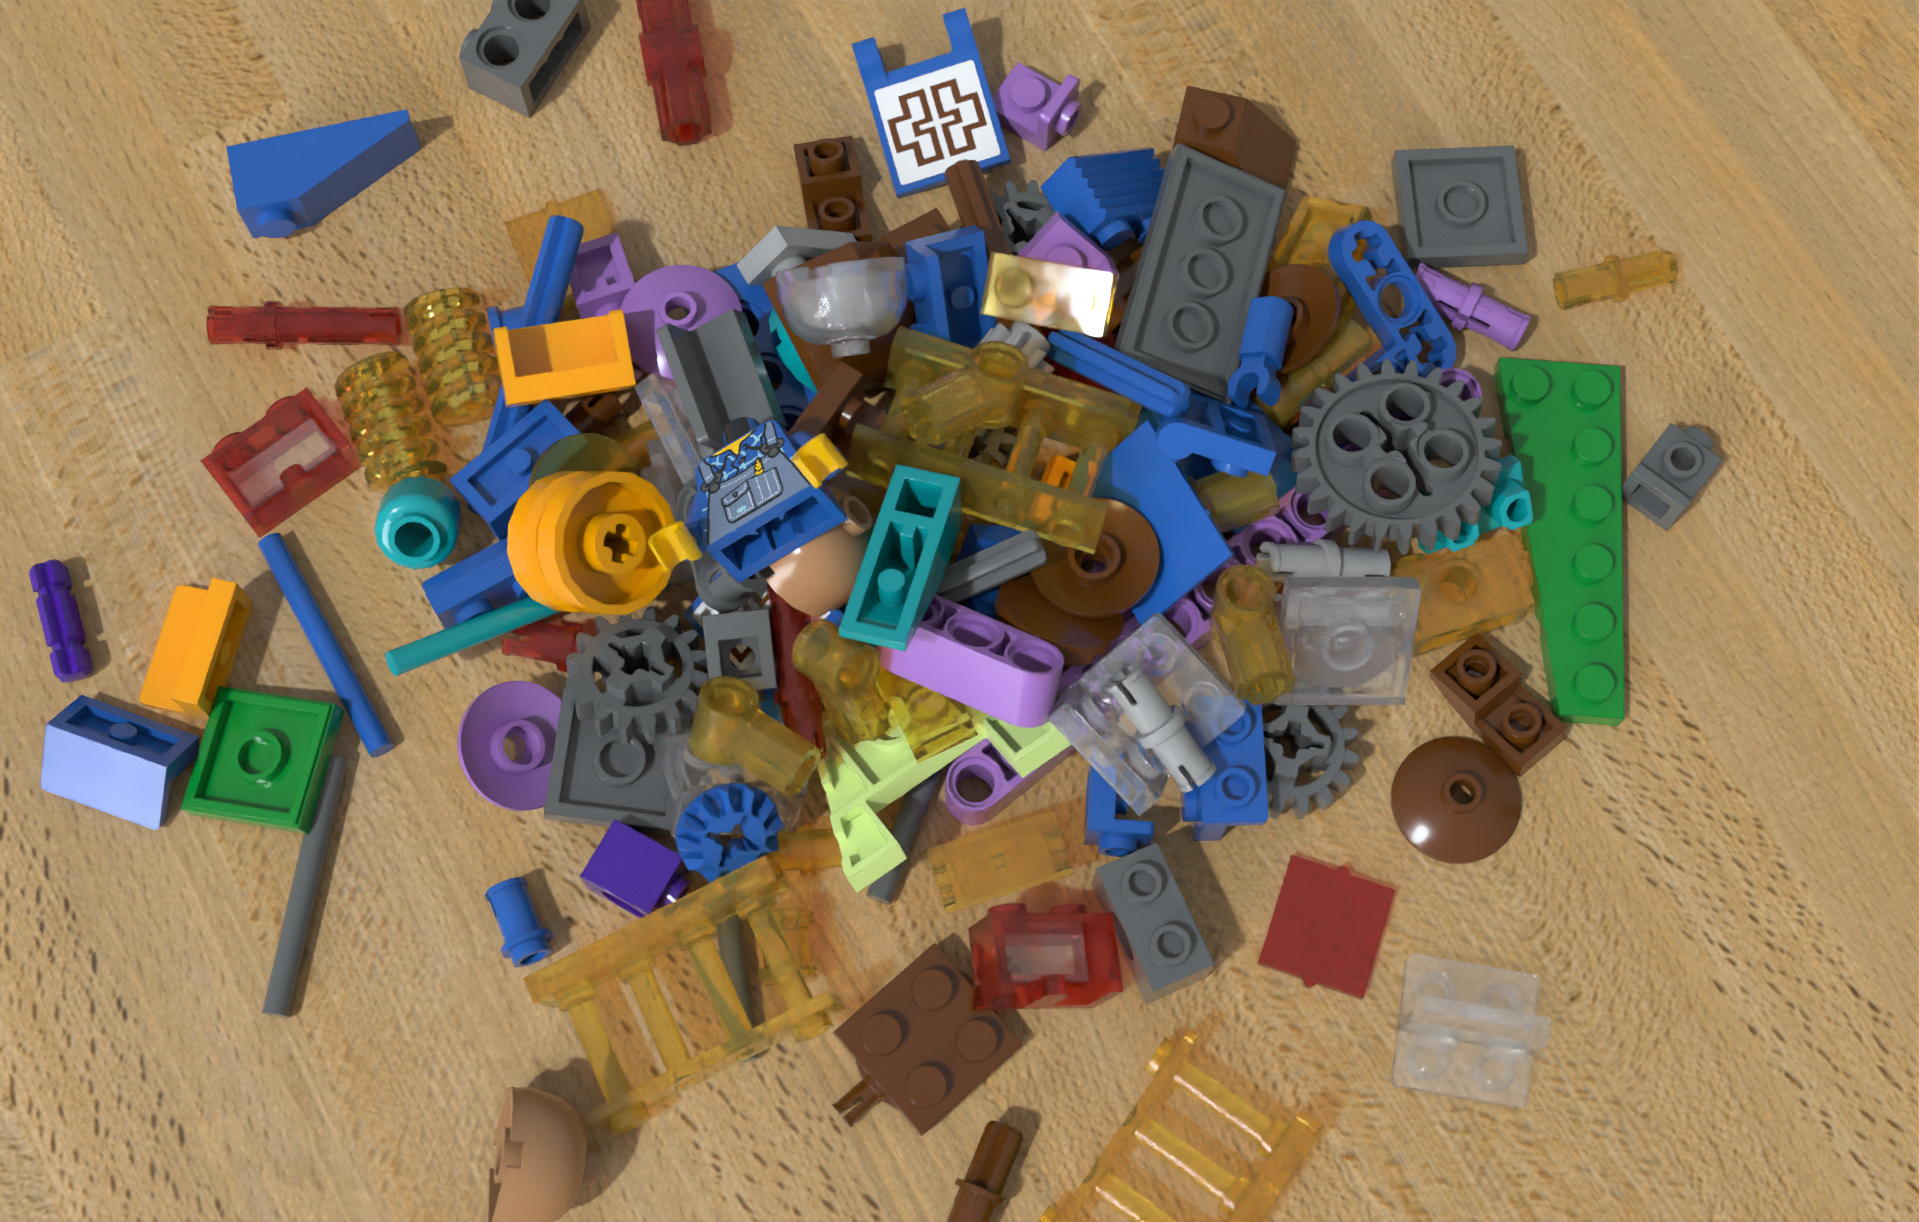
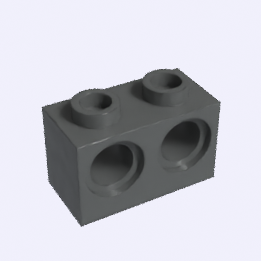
M493 0L491 11L479 29H473L467 34L461 46L459 59L469 88L530 118L590 29L584 0ZM534 15H544L536 20H528V18ZM514 60L508 65L497 66L501 61Z

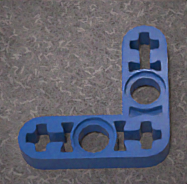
M1358 221L1339 228L1332 235L1328 245L1329 260L1382 344L1380 349L1362 363L1373 374L1376 370L1381 371L1384 359H1389L1395 373L1404 374L1409 362L1414 360L1417 362L1418 376L1427 378L1437 367L1442 370L1452 368L1456 358V344L1453 336L1388 232L1380 224L1373 221ZM1365 239L1368 248L1363 252L1364 259L1355 261L1351 252L1356 249L1357 240ZM1385 268L1386 274L1371 279L1367 283V277L1377 274L1375 269ZM1388 284L1396 286L1404 297L1403 311L1395 319L1389 317L1381 306L1380 297L1383 289ZM1416 320L1418 321V325L1408 328L1411 333L1400 335V328L1407 327L1415 323ZM1429 341L1433 348L1427 354L1429 362L1420 363L1416 356L1422 350L1420 342ZM1357 367L1345 375L1351 382H1354L1356 379ZM1333 385L1327 390L1332 392ZM1342 444V445H1339L1338 447H1340V448L1342 449V448L1345 447L1347 444Z

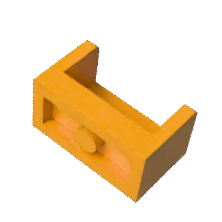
M622 309L609 311L604 316L507 330V326L493 329L506 408L537 404L546 399L556 401L632 389L636 385Z

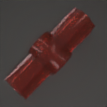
M636 0L643 33L638 34L648 86L653 87L662 141L672 142L678 146L697 144L703 137L712 134V119L707 92H705L703 77L707 76L698 25L692 24L688 0Z

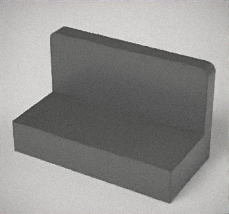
M732 308L692 331L669 323L656 330L696 440L700 445L718 450L725 447L723 439L724 428L732 420L741 417L754 418L760 425L768 420H775L783 428L788 427L744 312Z

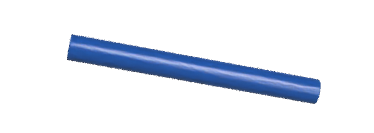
M272 533L265 536L258 542V547L370 757H379L389 752L394 747V743L280 533Z

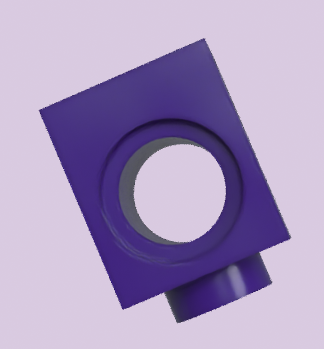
M616 819L612 822L580 875L589 891L654 927L658 925L664 913L673 916L678 911L691 886V881L686 879L689 870L678 853Z

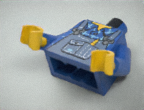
M750 417L732 420L723 430V439L726 446L701 460L695 469L697 493L693 497L686 523L678 521L663 527L648 539V545L665 573L672 571L683 560L695 561L708 552L740 583L848 519L844 509L825 482V480L835 477L848 465V462L844 459L840 448L832 444L825 434L814 436L806 431H799L790 435L775 420H768L761 425L757 420Z

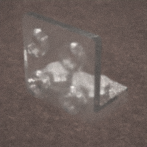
M1154 613L1065 689L1047 718L1139 816L1159 801L1170 773L1151 748H1142L1136 740L1135 733L1137 728L1112 694L1108 693L1104 688L1106 681L1122 667L1128 675L1130 673L1127 668L1128 664L1140 661L1144 666V671L1170 706L1178 705L1186 715L1184 726L1201 749L1243 716L1246 709L1245 702L1160 613Z

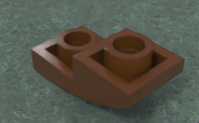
M852 135L793 144L808 229L852 233L857 242H873L863 196L861 173Z
M1477 632L1430 670L1429 677L1456 712L1478 737L1505 761L1519 778L1566 739L1568 727L1521 686L1522 673Z

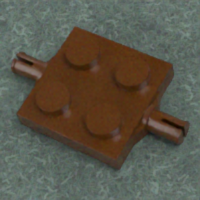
M934 943L833 1032L835 1038L854 1058L862 1078L840 1100L832 1104V1107L840 1115L853 1102L861 1098L862 1101L842 1118L849 1127H852L861 1116L881 1100L888 1106L898 1110L916 1132L922 1136L1023 1045L1000 1019L995 1003L992 1000L1013 980L1021 976L1019 969L1014 964L997 981H993V978L1011 962L1005 954L1002 953L995 962L977 978L973 979L971 976L959 971Z

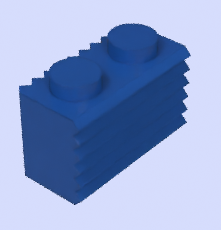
M1149 147L1069 157L1043 183L1041 191L1054 213L1057 211L1061 213L1104 251L1115 248L1129 239L1133 241L1137 238L1140 244H1144L1165 168L1160 167V158L1154 157V148Z

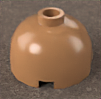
M827 484L844 509L848 519L770 564L769 566L774 571V574L766 579L772 589L793 608L811 616H823L830 610L835 612L849 601L874 530L872 516L865 504L855 496L848 495L846 492Z
M534 1087L507 1088L500 1107L493 1145H498L495 1170L492 1168L489 1170L486 1205L487 1222L558 1221L575 1205L582 1185H595L599 1169L600 1146L599 1144L588 1143L586 1121L575 1105L559 1094Z

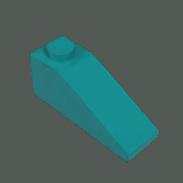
M896 464L839 627V637L906 652L945 576L962 524L961 478Z

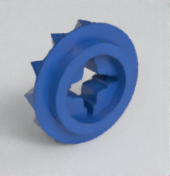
M744 783L722 784L701 793L685 808L676 828V846L689 871L695 870L701 873L710 883L716 877L726 876L737 883L739 873L751 867L762 871L763 858L769 852L779 851L777 836L779 830L784 826L774 801L763 790ZM738 824L745 837L742 840L737 838L731 839L727 846L723 847L717 834L719 832L730 833L735 825Z

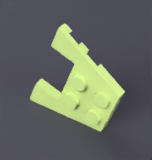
M887 669L806 723L821 784L826 792L831 811L829 816L833 832L838 840L843 858L841 860L843 872L856 893H859L907 859L900 844L876 816V813L902 797L906 792L948 763L956 760L961 754L983 739H988L1016 772L1024 778L1071 745L1065 728L1051 718L1044 725L1034 728L1015 726L898 676Z

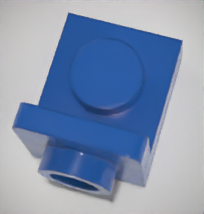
M1092 753L1087 771L1083 845L1098 846V853L1112 857H1124L1138 851V849L1149 846L1154 836L1153 822L1115 819V815H1126L1129 794V776L1117 775L1118 755Z

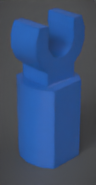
M1268 296L1251 299L1238 357L1241 366L1232 374L1227 386L1228 397L1238 407L1247 408L1249 395L1255 387H1257L1256 395L1268 406H1275L1280 398L1281 384L1276 378V371L1282 368L1294 309L1291 304L1279 297Z

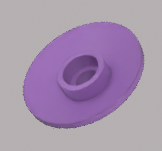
M692 265L667 266L642 277L626 294L620 307L624 314L632 362L642 371L653 377L675 382L656 330L669 323L692 331L732 308L742 312L741 304L735 291L719 275L705 268ZM684 307L690 310L689 314L681 320H674L667 316L675 308Z
M508 681L497 684L480 693L468 706L461 720L457 745L462 769L473 788L483 798L498 807L512 811H529L545 806L562 702L557 695L545 687L527 681ZM505 738L512 740L516 745L517 754L514 760H510L505 753Z

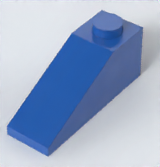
M408 109L226 146L237 211L253 239L263 236L267 238H281L292 234L296 229L314 226L421 150L420 141Z

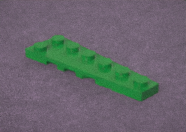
M1499 357L1494 366V379L1504 437L1509 439L1511 455L1521 461L1524 486L1530 493L1533 512L1532 522L1522 526L1521 535L1524 551H1528L1533 577L1534 584L1531 586L1535 616L1541 627L1539 639L1552 714L1561 722L1618 726L1624 720L1620 366Z

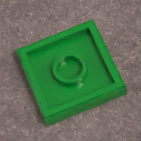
M218 686L180 809L193 816L308 835L344 710L334 703Z

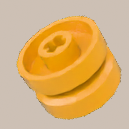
M558 471L536 480L518 499L508 523L507 555L515 579L531 599L554 611L584 612L600 615H628L649 605L667 586L672 571L664 572L648 545V539L658 530L675 521L670 505L652 483L633 473Z

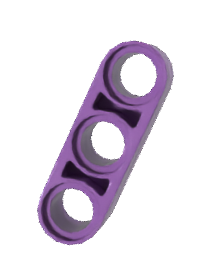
M936 594L906 652L877 645L876 649L877 661L888 671L1004 722L1026 728L1042 726L1050 720L1064 666L1063 654L1056 646Z

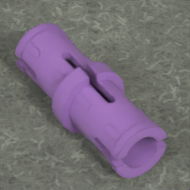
M1420 262L1414 275L1437 312L1451 320L1449 326L1459 331L1466 327L1507 347L1506 349L1510 351L1515 349L1531 318L1530 315L1523 314L1483 294L1484 287L1474 282L1468 287Z

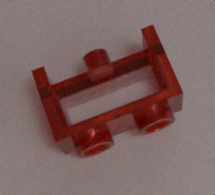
M307 387L295 396H286L273 403L263 418L242 432H234L225 436L214 446L211 454L200 460L259 538L363 466L350 442Z
M1008 903L987 909V916L968 928L975 984L973 1010L1095 1008L1123 992L1113 913H1087V908L1084 904H1063L1048 909L1047 913H1027V906L1025 904Z

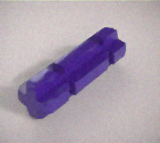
M56 559L35 564L29 571V577L33 592H38L39 597L36 599V605L47 647H52L53 652L49 656L54 675L65 683L87 678L92 674L93 665L89 649H84L83 644L86 642V637L76 598L69 591L72 588L68 568L60 560Z

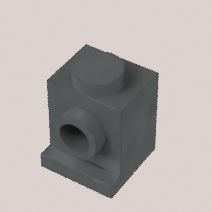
M1670 423L1622 485V500L1667 531L1723 459L1713 453L1715 445L1706 433L1692 426H1686L1681 430Z
M770 609L702 616L710 694H726L727 706L766 701L765 689L778 687ZM737 645H747L754 652V663L746 670L737 669L730 662V652Z

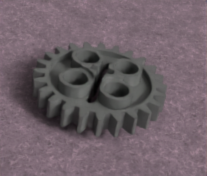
M1389 359L1383 360L1381 373L1378 375H1372L1363 363H1359L1354 382H1351L1347 377L1338 372L1334 374L1332 392L1317 387L1314 391L1313 407L1302 406L1299 418L1300 427L1293 429L1291 447L1295 450L1291 453L1290 471L1299 473L1296 477L1295 491L1297 494L1311 493L1307 507L1309 515L1318 514L1326 510L1329 511L1325 530L1328 533L1338 529L1343 524L1350 527L1348 544L1351 546L1356 544L1366 534L1372 536L1374 553L1381 552L1387 539H1395L1401 555H1407L1411 538L1418 537L1424 547L1431 551L1434 550L1438 530L1454 541L1458 539L1461 521L1475 525L1478 522L1481 511L1480 505H1490L1495 489L1492 484L1498 483L1502 464L1497 462L1502 448V440L1491 438L1496 420L1494 417L1478 418L1483 399L1475 397L1462 401L1461 397L1465 382L1460 379L1445 388L1440 385L1442 369L1439 367L1435 368L1427 378L1419 377L1417 362L1414 360L1409 362L1404 374L1395 373ZM1403 413L1411 416L1413 420L1401 421L1391 415ZM1342 444H1354L1359 446L1362 450L1357 452H1348L1342 450L1338 446ZM1441 459L1449 462L1452 467L1439 468L1432 465L1429 461ZM1418 489H1419L1422 493H1424L1425 495H1428V496H1423V495L1418 491ZM1390 490L1396 492L1400 498L1384 499L1375 492Z

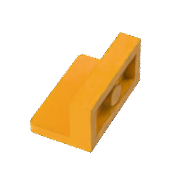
M212 578L208 590L186 585L176 587L139 696V701L145 707L208 721L218 686L227 687L253 606V602L237 583Z

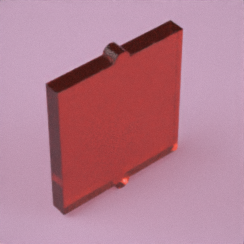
M1291 855L1257 964L1301 979L1303 986L1308 989L1319 985L1359 1000L1363 999L1395 890L1350 875V870L1346 866H1340L1335 870Z

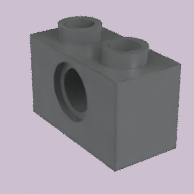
M1157 842L1096 868L1091 886L1146 1004L1201 981L1208 976L1215 964Z

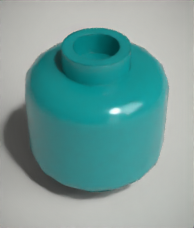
M425 476L407 477L393 484L382 497L376 517L374 531L378 546L387 558L399 566L415 570L432 568L445 561L456 547L462 522L460 502L453 491L437 479Z

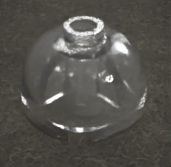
M904 257L844 261L814 267L813 270H809L808 266L775 272L778 297L785 320L793 332L807 343L824 346L831 345L832 358L871 353L869 340L878 339L890 334L901 321L907 305L908 282Z

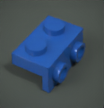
M975 225L905 242L908 263L902 265L901 277L908 299L914 302L916 323L910 326L912 347L917 358L920 361H924L941 376L955 372L953 361L977 355L974 349L991 328L994 329L996 327L984 231Z
M507 537L425 580L422 584L427 599L445 629L529 597L515 579L507 555Z
M1257 694L1195 695L1184 726L1209 760L1214 762L1216 770L1199 787L1195 780L1191 779V783L1194 785L1193 790L1185 793L1181 792V815L1183 822H1193L1194 841H1220L1227 826L1263 825L1269 818L1261 697Z

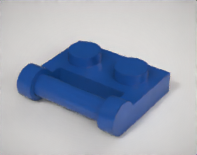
M1191 392L1188 399L1191 407L1186 414L1180 413L1177 417L1165 418L1152 411L1153 418L1160 424L1156 432L1158 449L1163 456L1173 460H1180L1194 453L1212 459L1211 464L1214 467L1234 476L1247 477L1249 471L1268 476L1277 452L1265 415Z

